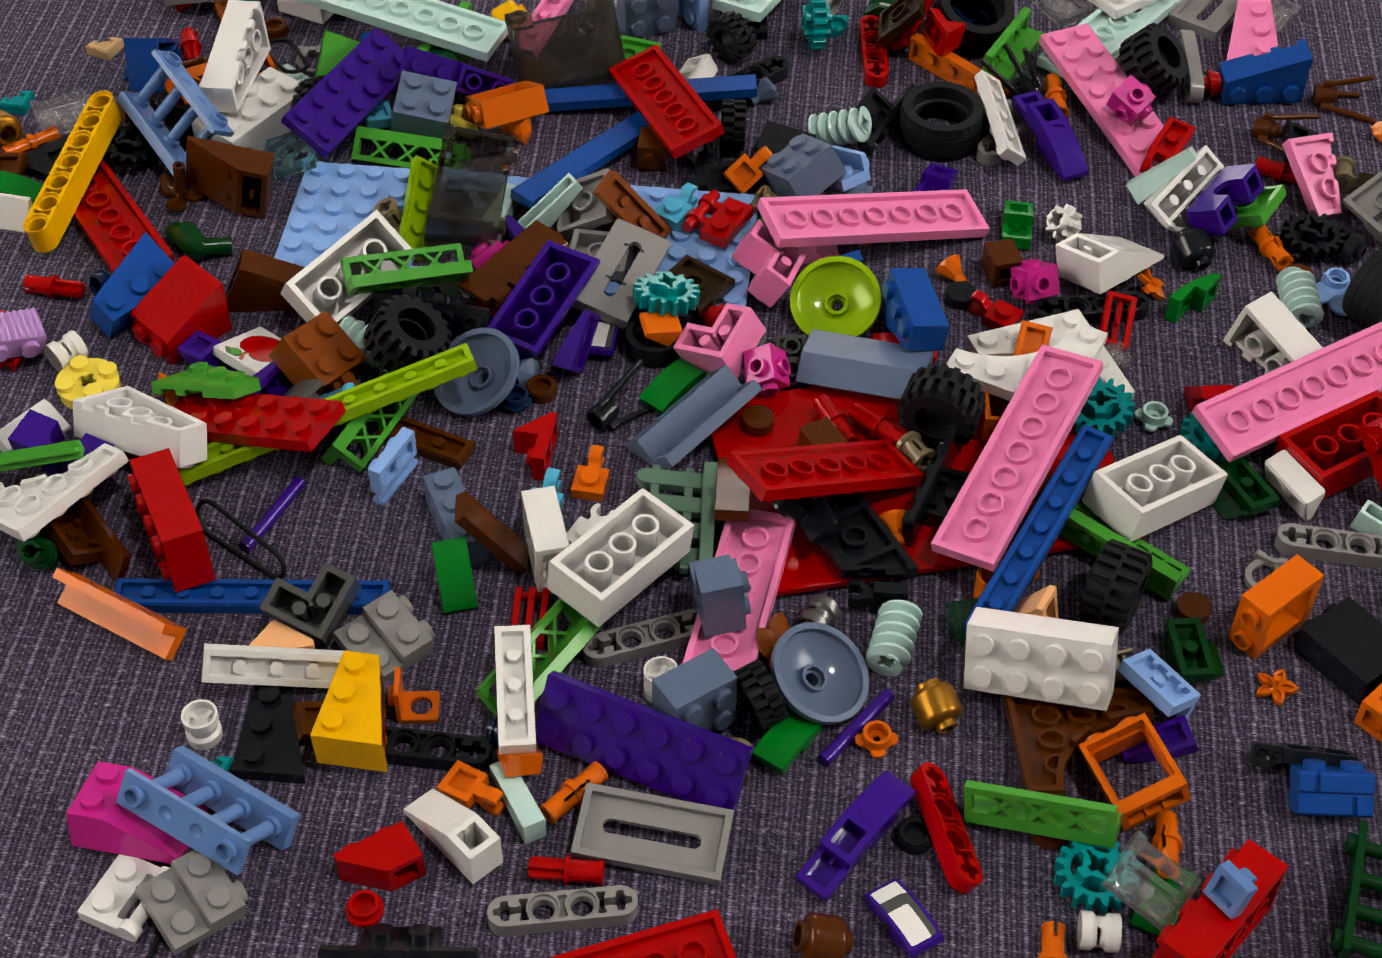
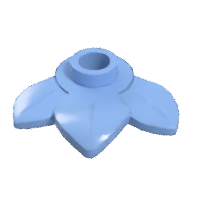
M1336 267L1330 268L1322 275L1320 282L1316 283L1321 304H1328L1329 309L1340 316H1348L1342 309L1344 294L1351 281L1350 275L1346 270Z

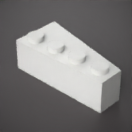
M228 0L202 80L199 83L200 89L218 112H238L271 50L260 1Z
M1272 291L1246 305L1223 339V342L1230 347L1236 345L1243 351L1241 356L1250 363L1256 361L1264 367V374L1324 348Z
M130 386L72 400L75 437L82 438L85 433H88L114 444L120 450L139 456L169 448L177 468L180 469L191 468L195 463L207 460V423Z

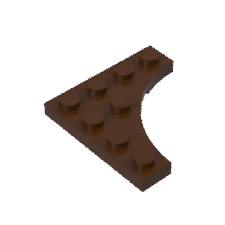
M1114 688L1107 711L1004 695L1003 698L1023 789L1065 796L1064 771L1073 754L1079 749V744L1085 742L1094 733H1103L1116 727L1127 717H1136L1145 713L1150 722H1152L1154 714L1151 701L1137 688Z

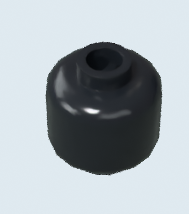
M1189 226L1180 230L1175 235L1171 248L1183 269H1195L1196 272H1199L1211 265V260L1216 254V248L1205 229Z

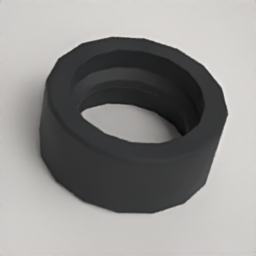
M636 315L628 322L625 328V350L631 361L635 363L638 359H642L643 364L641 366L662 368L672 364L680 357L673 348L678 338L670 347L663 344L656 346L646 345L637 340L644 336L639 315Z

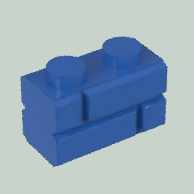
M1303 759V765L1291 764L1288 797L1289 809L1296 815L1372 818L1374 813L1375 773L1363 767V762L1354 760H1341L1340 766H1326V761L1320 759Z

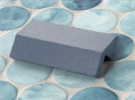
M812 329L801 353L796 383L804 386L900 402L911 375L916 373L920 367L927 368L929 364H932L934 351H907L899 343Z
M727 365L721 366L710 372L625 446L629 451L650 465L659 464L661 465L660 469L671 468L757 395L762 388L755 379L741 385Z

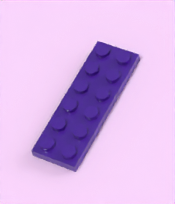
M376 27L283 116L281 123L326 159L399 86L401 77L399 69L404 50Z
M552 671L547 676L535 723L536 742L587 763L596 761L607 771L680 800L734 810L735 815L753 752V747L556 671Z

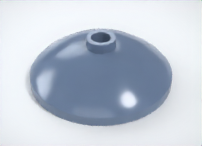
M477 328L467 331L455 338L448 348L449 350L467 343L478 370L468 373L464 377L455 378L434 388L438 401L453 414L465 417L484 414L498 406L515 385L520 365L517 348L508 336L493 328Z
M804 622L788 629L774 645L771 655L772 678L784 702L799 716L817 724L833 725L848 720L862 708L869 690L867 666L856 645L841 631L823 623Z

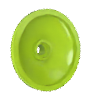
M829 256L808 265L796 278L790 294L792 316L800 330L808 337L812 329L861 337L875 323L881 308V290L873 272L860 261L845 256ZM836 303L843 304L842 309L838 311L833 310V306Z

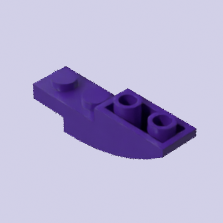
M407 45L399 69V73H402L403 70L457 82L456 91L468 95L503 87L514 82L511 78Z
M1038 90L1013 96V108L1038 138L1036 148L1064 182L1087 176L1089 170L1080 144L1067 118L1054 99L1045 100Z
M884 771L854 800L819 841L817 850L797 873L796 881L827 903L869 849L872 850L914 798L917 791L889 771Z

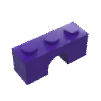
M1256 163L1225 166L1185 211L1187 223L1190 226H1195V228L1205 229L1209 236L1225 235L1238 220L1234 206L1252 204L1264 190Z
M29 409L9 436L8 441L12 449L16 450L63 442L65 437L57 420ZM85 433L80 440L85 448L84 456L104 443L115 447L114 444L88 433ZM77 460L41 465L40 467L50 475L63 474L68 471V465ZM106 478L93 490L99 492L109 478Z

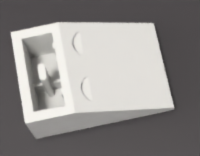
M1076 233L1055 244L1058 276L1099 294L1107 292L1114 286L1164 259V254L1116 236Z

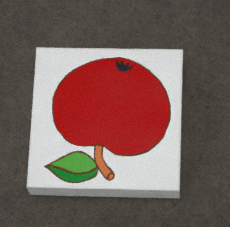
M260 326L213 347V355L234 369L244 371L246 375L253 376L272 362L269 355L281 338Z

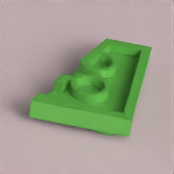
M208 362L193 363L189 365L188 370L151 382L152 392L157 395H163L167 391L175 390L176 396L202 393L203 398L237 399L261 390L258 377L246 375L244 371H230L224 366H210Z

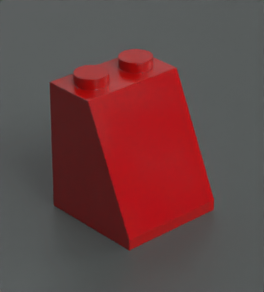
M186 255L179 258L130 312L133 322L131 330L135 338L141 343L145 342L151 347L157 357H163L171 365L184 359L178 353L177 348L195 331L198 330L217 339L232 330L223 284Z

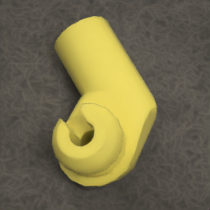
M455 104L452 108L453 113L450 118V127L464 135L475 136L478 130L477 125L466 119L463 104Z

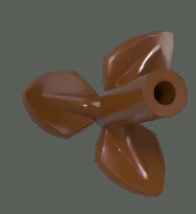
M181 161L173 163L174 179L165 174L160 176L162 193L172 198L167 200L165 205L169 210H184L187 208L185 200L196 203L205 196L204 193L192 186L189 189L186 188L185 165Z

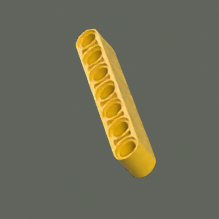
M98 91L89 97L24 220V231L37 252H50L60 243L122 121L121 112L112 93L109 91Z

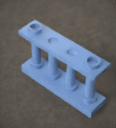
M154 49L151 54L160 67L140 92L121 91L116 100L172 175L173 163L176 161L184 163L186 178V152L180 146L179 139L197 116L206 126L198 135V138L210 140L214 135L232 137L234 132L227 124L228 120L216 110L181 64V58L172 51L166 52ZM168 76L175 87L157 110L154 111L150 106L149 99ZM184 96L190 107L173 129L169 131L165 126L164 119L180 98Z
M183 745L173 749L166 773L152 780L132 768L126 769L116 800L117 804L236 875L242 873L251 845L264 840L281 851L290 847L301 816L300 813ZM174 787L186 795L179 797L167 789ZM203 804L217 813L210 815L197 806ZM234 822L247 831L240 833L227 824Z

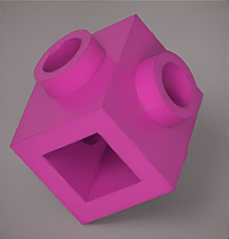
M1130 75L1112 93L1106 105L1114 111L1115 116L1119 120L1132 126L1138 119L1144 121L1153 111L1151 104L1156 96L1146 84L1140 83L1135 77Z
M1028 259L1022 261L1021 266L1010 268V288L1014 298L1025 300L1026 304H1035L1039 299L1060 294L1057 264L1040 261L1039 259Z
M769 342L743 352L745 365L743 377L745 383L755 379L762 388L759 392L761 395H775L780 389L790 386L789 374L791 367L786 358V351Z

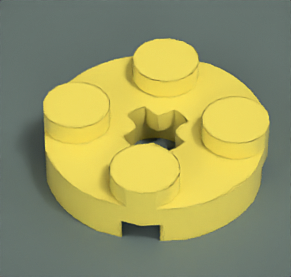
M85 355L73 357L69 362L70 364L59 372L55 380L56 391L61 398V402L70 409H73L72 400L121 388L117 365L114 362L101 358H88ZM94 382V383H89V384H87L86 386H83V384H85V383Z

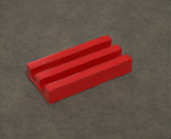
M1108 290L1105 296L1099 330L1107 333L1113 299L1117 300L1110 339L1107 338L1104 346L1108 347L1110 351L1119 349L1120 353L1126 354L1129 349L1138 297ZM1127 302L1129 306L1122 341H1117L1123 304Z
M515 587L511 626L520 625L522 601H527L525 625H530L531 630L535 601L541 602L540 620L549 610L550 590L543 588L542 592H536V587H529V591H523L522 587ZM545 635L537 637L535 649L544 650Z

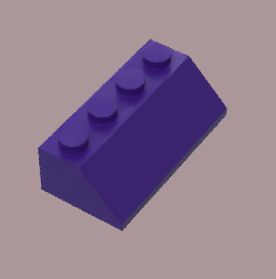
M547 240L487 328L499 330L512 340L517 348L519 361L537 357L600 265V259Z

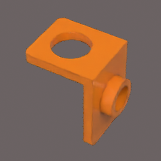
M395 667L394 684H389L388 705L395 706L397 724L437 723L440 711V692L404 691L401 667ZM419 700H426L432 704L430 711L425 714H416L411 710V707Z

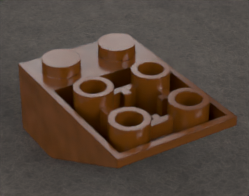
M187 136L186 183L236 214L265 219L273 193L275 153Z

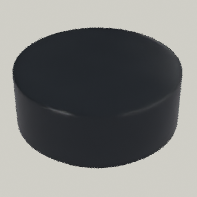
M964 281L953 282L947 286L945 300L953 308L967 309L974 302L970 300V297L976 289L973 285Z
M911 816L903 819L898 824L896 843L903 852L910 855H922L931 849L933 842L924 818Z

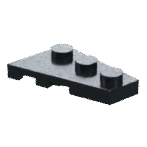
M254 686L231 768L234 776L239 779L306 784L301 747L292 713V707L294 706L292 687Z

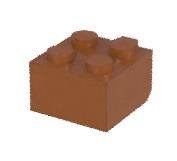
M326 310L284 336L269 355L293 385L307 379H320L324 385L317 393L319 396L328 390L334 391L342 388L346 383L353 382L355 386L359 385L353 373L356 372L367 358Z

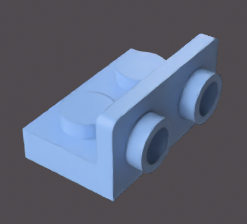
M832 145L847 172L828 188L845 192L871 180L870 164L864 152Z
M1151 649L1123 659L1118 668V671L1134 687L1141 691L1154 703L1157 709L1168 717L1172 715L1177 717L1185 715L1186 719H1188L1201 696L1198 691Z

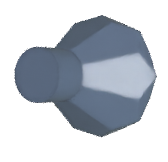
M766 77L760 79L757 86V97L748 98L750 104L754 106L762 101H775L778 99L775 85Z
M532 358L520 360L519 373L516 380L519 385L526 387V383L530 378L539 375L540 366L538 361Z

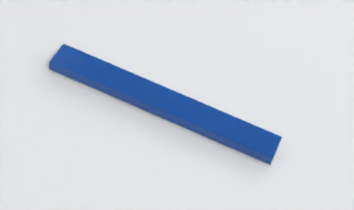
M756 74L685 79L703 101L757 97ZM617 84L544 89L549 112L633 106Z
M639 112L634 113L512 188L511 198L531 209L568 173L575 179L587 176L638 144L641 126L649 127V125Z
M1085 424L1081 426L966 619L964 630L967 629V623L976 607L1010 612L1016 610L1086 490L1094 471H1097L1111 447L1114 436Z
M117 578L114 592L155 613L264 614L259 607L275 579H216L176 593L171 580L164 582L163 578ZM284 580L306 592L309 591L314 580ZM358 580L362 587L347 614L362 615L365 605L392 590L391 580Z

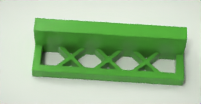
M1027 7L1022 8L984 57L1010 83L1017 76L1018 72L1008 57L1004 45H1009L1023 68L1026 64L1023 48L1026 47L1030 56H1032L1040 46V35L1045 34L1028 28L1031 9ZM984 66L982 67V70L992 75ZM1001 83L1003 91H1005L1007 88Z
M357 126L351 159L410 169L411 162H405V160L409 158L411 161L413 159L412 155L415 152L424 151L429 152L432 156L428 161L436 162L441 167V171L462 172L464 159L470 158L472 147L460 141ZM362 142L373 143L378 148L369 156L360 155ZM392 146L402 148L405 154L397 160H392L385 151ZM382 154L384 158H379L377 156ZM444 155L457 156L455 169L444 168L439 159Z
M461 243L345 257L340 260L348 296L463 281L473 273L471 260H464ZM454 252L456 262L441 264L437 261L442 253ZM437 254L435 258H432V257L430 256V255ZM419 256L430 263L427 266L412 268L407 265L412 257ZM408 258L405 263L400 259ZM388 260L401 267L400 269L380 271L378 269L383 261ZM372 262H378L376 266L370 264ZM361 264L370 270L371 273L352 275L350 265Z
M419 393L405 399L403 404L401 401L394 402L396 414H383L382 408H379L375 411L376 415H371L372 413L364 414L349 420L320 459L331 466L340 457L360 473ZM365 422H378L382 433L380 435L368 436ZM350 443H362L365 455L362 460L346 449Z
M1079 502L1059 534L1096 558L1102 547L1110 539L1151 553L1153 564L1146 588L1168 601L1191 570L1140 538L1130 542L1118 535L1107 523L1095 515L1091 509Z
M560 598L530 630L534 702L544 692L548 674L552 671L561 673L604 625L602 624L600 627H597L587 618L581 617L574 608ZM560 611L572 623L566 631H556V616ZM539 635L548 636V651L545 654L535 653V639ZM495 668L474 692L496 717L497 700L489 692V689L496 683Z
M967 780L965 783L964 822L1109 848L1115 847L1122 820V812H1117L1118 805Z

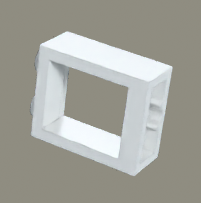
M555 486L521 491L524 537L528 544V554L537 592H542L543 588H547L549 561L569 546Z

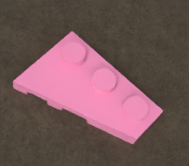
M1333 132L1288 139L1282 146L1309 214H1311V211H1315L1317 216L1325 213L1327 214L1326 219L1335 218L1342 211L1339 184L1334 178L1333 167L1336 165V157L1331 154L1330 145L1334 142Z

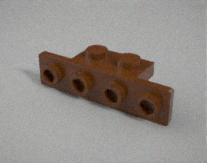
M87 496L80 498L62 516L53 519L43 527L69 565L101 562L114 581L117 578H124L126 568L130 563V554Z

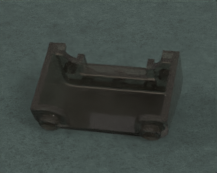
M587 0L586 10L538 21H533L532 15L523 10L504 14L519 82L527 80L543 84L544 89L597 84L613 80L609 68L626 60L613 0Z
M444 125L442 147L439 154L432 199L427 213L423 246L431 247L455 243L465 245L497 241L498 235L504 236L507 218L501 217L509 166H516L518 150L513 149L514 137Z

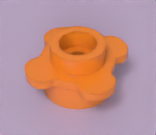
M879 720L868 722L863 728V733H858L855 736V744L858 747L867 749L871 752V756L876 759L883 758L886 750L890 746H896L898 743L897 734L892 732L887 723Z

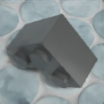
M324 562L308 592L276 577L259 608L267 617L275 619L328 647L334 637L333 632L340 627L362 586L355 576Z

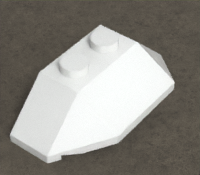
M1207 145L1196 152L1198 156L1194 162L1151 194L1143 203L1163 227L1175 233L1190 226L1187 223L1185 211L1224 168V165Z

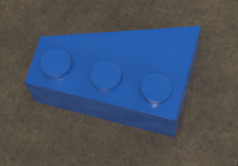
M123 38L127 64L124 67V78L126 82H129L130 91H141L160 67L151 54L154 49L166 52L172 51L180 57L178 38ZM168 76L155 92H164V84L169 78Z
M1297 40L1296 45L1282 49L1276 46L1270 48L1271 52L1254 56L1252 53L1220 62L1217 69L1221 76V92L1217 94L1220 104L1301 103L1313 61V56L1306 40Z
M146 232L92 299L90 318L109 339L133 325L130 312L175 264Z
M890 268L887 281H884L882 284L883 298L878 315L879 319L907 351H943L950 325L926 269Z

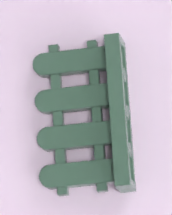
M704 461L702 473H694V468L687 467L685 472L660 469L661 465L652 464V468H641L637 472L636 483L639 487L650 489L649 493L691 522V519H699L698 523L691 522L694 524L691 544H696L697 548H690V552L671 567L679 569L680 574L688 573V562L713 558L717 462ZM659 490L684 493V496L659 494ZM699 494L700 498L692 497V495Z

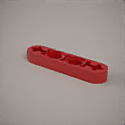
M866 15L859 21L858 32L864 82L869 87L882 88L888 84L889 65L886 46L883 47L877 41L879 17Z
M924 762L911 774V785L917 791L915 796L945 878L954 890L961 894H968L983 881V873L945 774L935 764Z

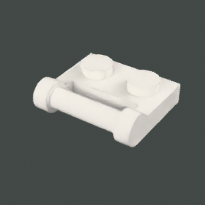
M118 855L78 909L77 913L80 920L130 942H136L143 933L142 926L150 916L142 902H140L130 918L124 919L138 899L136 886L170 868L167 866L159 867L140 858Z

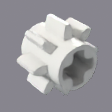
M1067 203L1064 208L1056 205L1055 209L1051 210L1046 216L1048 226L1045 229L1053 233L1052 238L1062 241L1064 237L1068 238L1079 233L1082 229L1080 219L1083 216L1075 212V207Z

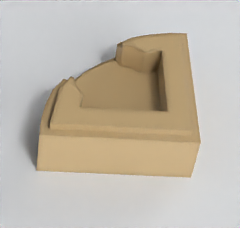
M109 37L110 41L97 43V40L85 46L86 53L110 61L124 47V42L122 38Z

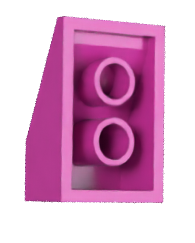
M98 761L66 812L71 845L168 864L185 855L190 848L189 846L116 803L126 769L132 768L150 780L154 778L134 767ZM173 788L167 789L179 797L185 796V794ZM203 804L197 806L204 812L209 813L207 806Z

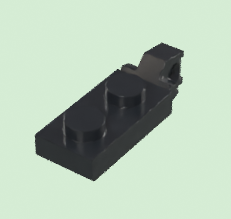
M737 159L694 168L695 176L681 178L682 187L689 182L698 186L699 191L717 190L720 192L736 189L722 173ZM760 178L754 185L762 184V179Z
M1252 741L1250 763L1252 765L1269 770L1276 764L1286 763L1287 769H1290L1291 764L1303 765V759L1326 761V766H1340L1341 760L1359 761L1358 757L1349 750L1281 742L1275 744Z

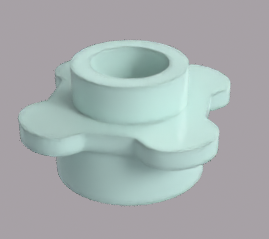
M1158 401L1147 402L1143 409H1137L1135 412V417L1142 421L1144 429L1149 432H1155L1161 427H1170L1173 423L1172 417L1168 416L1167 406Z

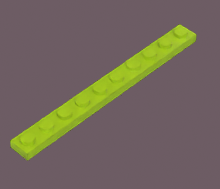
M464 343L324 399L342 401L346 412L334 425L339 426L356 417L373 413L379 408L394 402L403 401L422 391L434 389L438 385L455 378L464 377L468 373L478 370L467 343ZM212 442L207 444V460L195 463L191 468L177 469L184 486H188L194 481L212 474L221 473L227 468L242 462H249L260 455L279 449Z

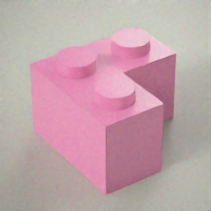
M758 219L739 242L731 257L738 261L742 267L755 274L747 291L758 301L771 308L790 287L807 254L797 247L777 248L766 224Z
M726 303L713 327L687 323L673 348L680 358L705 373L727 365L738 379L745 368L743 352L757 347L766 332V328L751 307Z

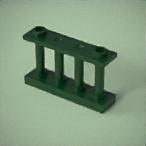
M1361 820L1356 833L1349 832L1345 843L1344 854L1349 855L1350 859L1340 927L1334 928L1330 942V950L1336 951L1335 958H1347L1350 951L1372 958H1382L1381 943L1353 936L1355 919L1382 926V910L1358 903L1360 887L1382 893V877L1362 872L1364 856L1382 860V845L1366 841L1369 821Z

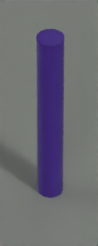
M295 477L251 531L262 538L306 486V482L301 477ZM247 534L240 542L239 547L245 553H250L258 542Z
M884 689L817 756L818 761L823 766H829L855 740L856 734L862 733L864 726L868 722L873 721L895 699L893 692L889 689Z

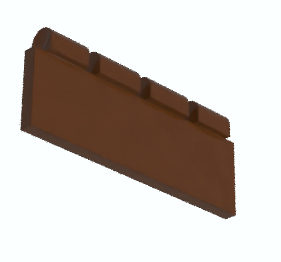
M535 220L476 269L468 278L464 279L459 284V289L485 305L491 302V305L500 308L547 240L568 248L569 244L563 235Z

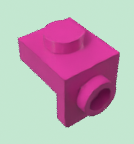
M498 237L488 244L486 241H483L471 250L473 255L469 257V260L478 269L509 242L506 240L501 243Z

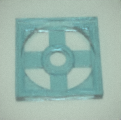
M293 132L267 139L265 145V152L275 153V161L283 160L282 165L274 167L273 181L316 168L319 153L306 142L298 144L297 141L302 139ZM295 149L293 152L286 155V153L289 150ZM308 151L307 157L295 161V157Z

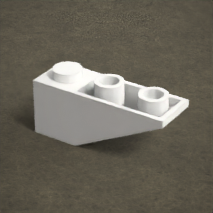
M432 788L403 809V812L472 884H475L503 863L501 838L477 813Z

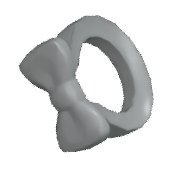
M321 44L309 47L298 46L304 57L309 54H317L319 56ZM297 55L296 64L299 69L304 67V65L302 64V60L300 59V57ZM308 68L302 73L315 75L316 68Z
M1258 549L1253 554L1252 562L1245 569L1243 579L1245 585L1250 589L1257 584L1252 578L1254 570L1266 565L1272 567L1275 571L1286 563L1288 559H1275Z

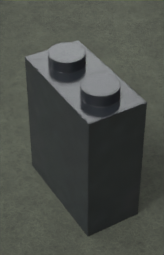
M1347 597L1339 604H1330L1320 617L1314 621L1312 619L1307 620L1297 632L1299 638L1294 651L1358 705L1382 683V623L1352 598Z

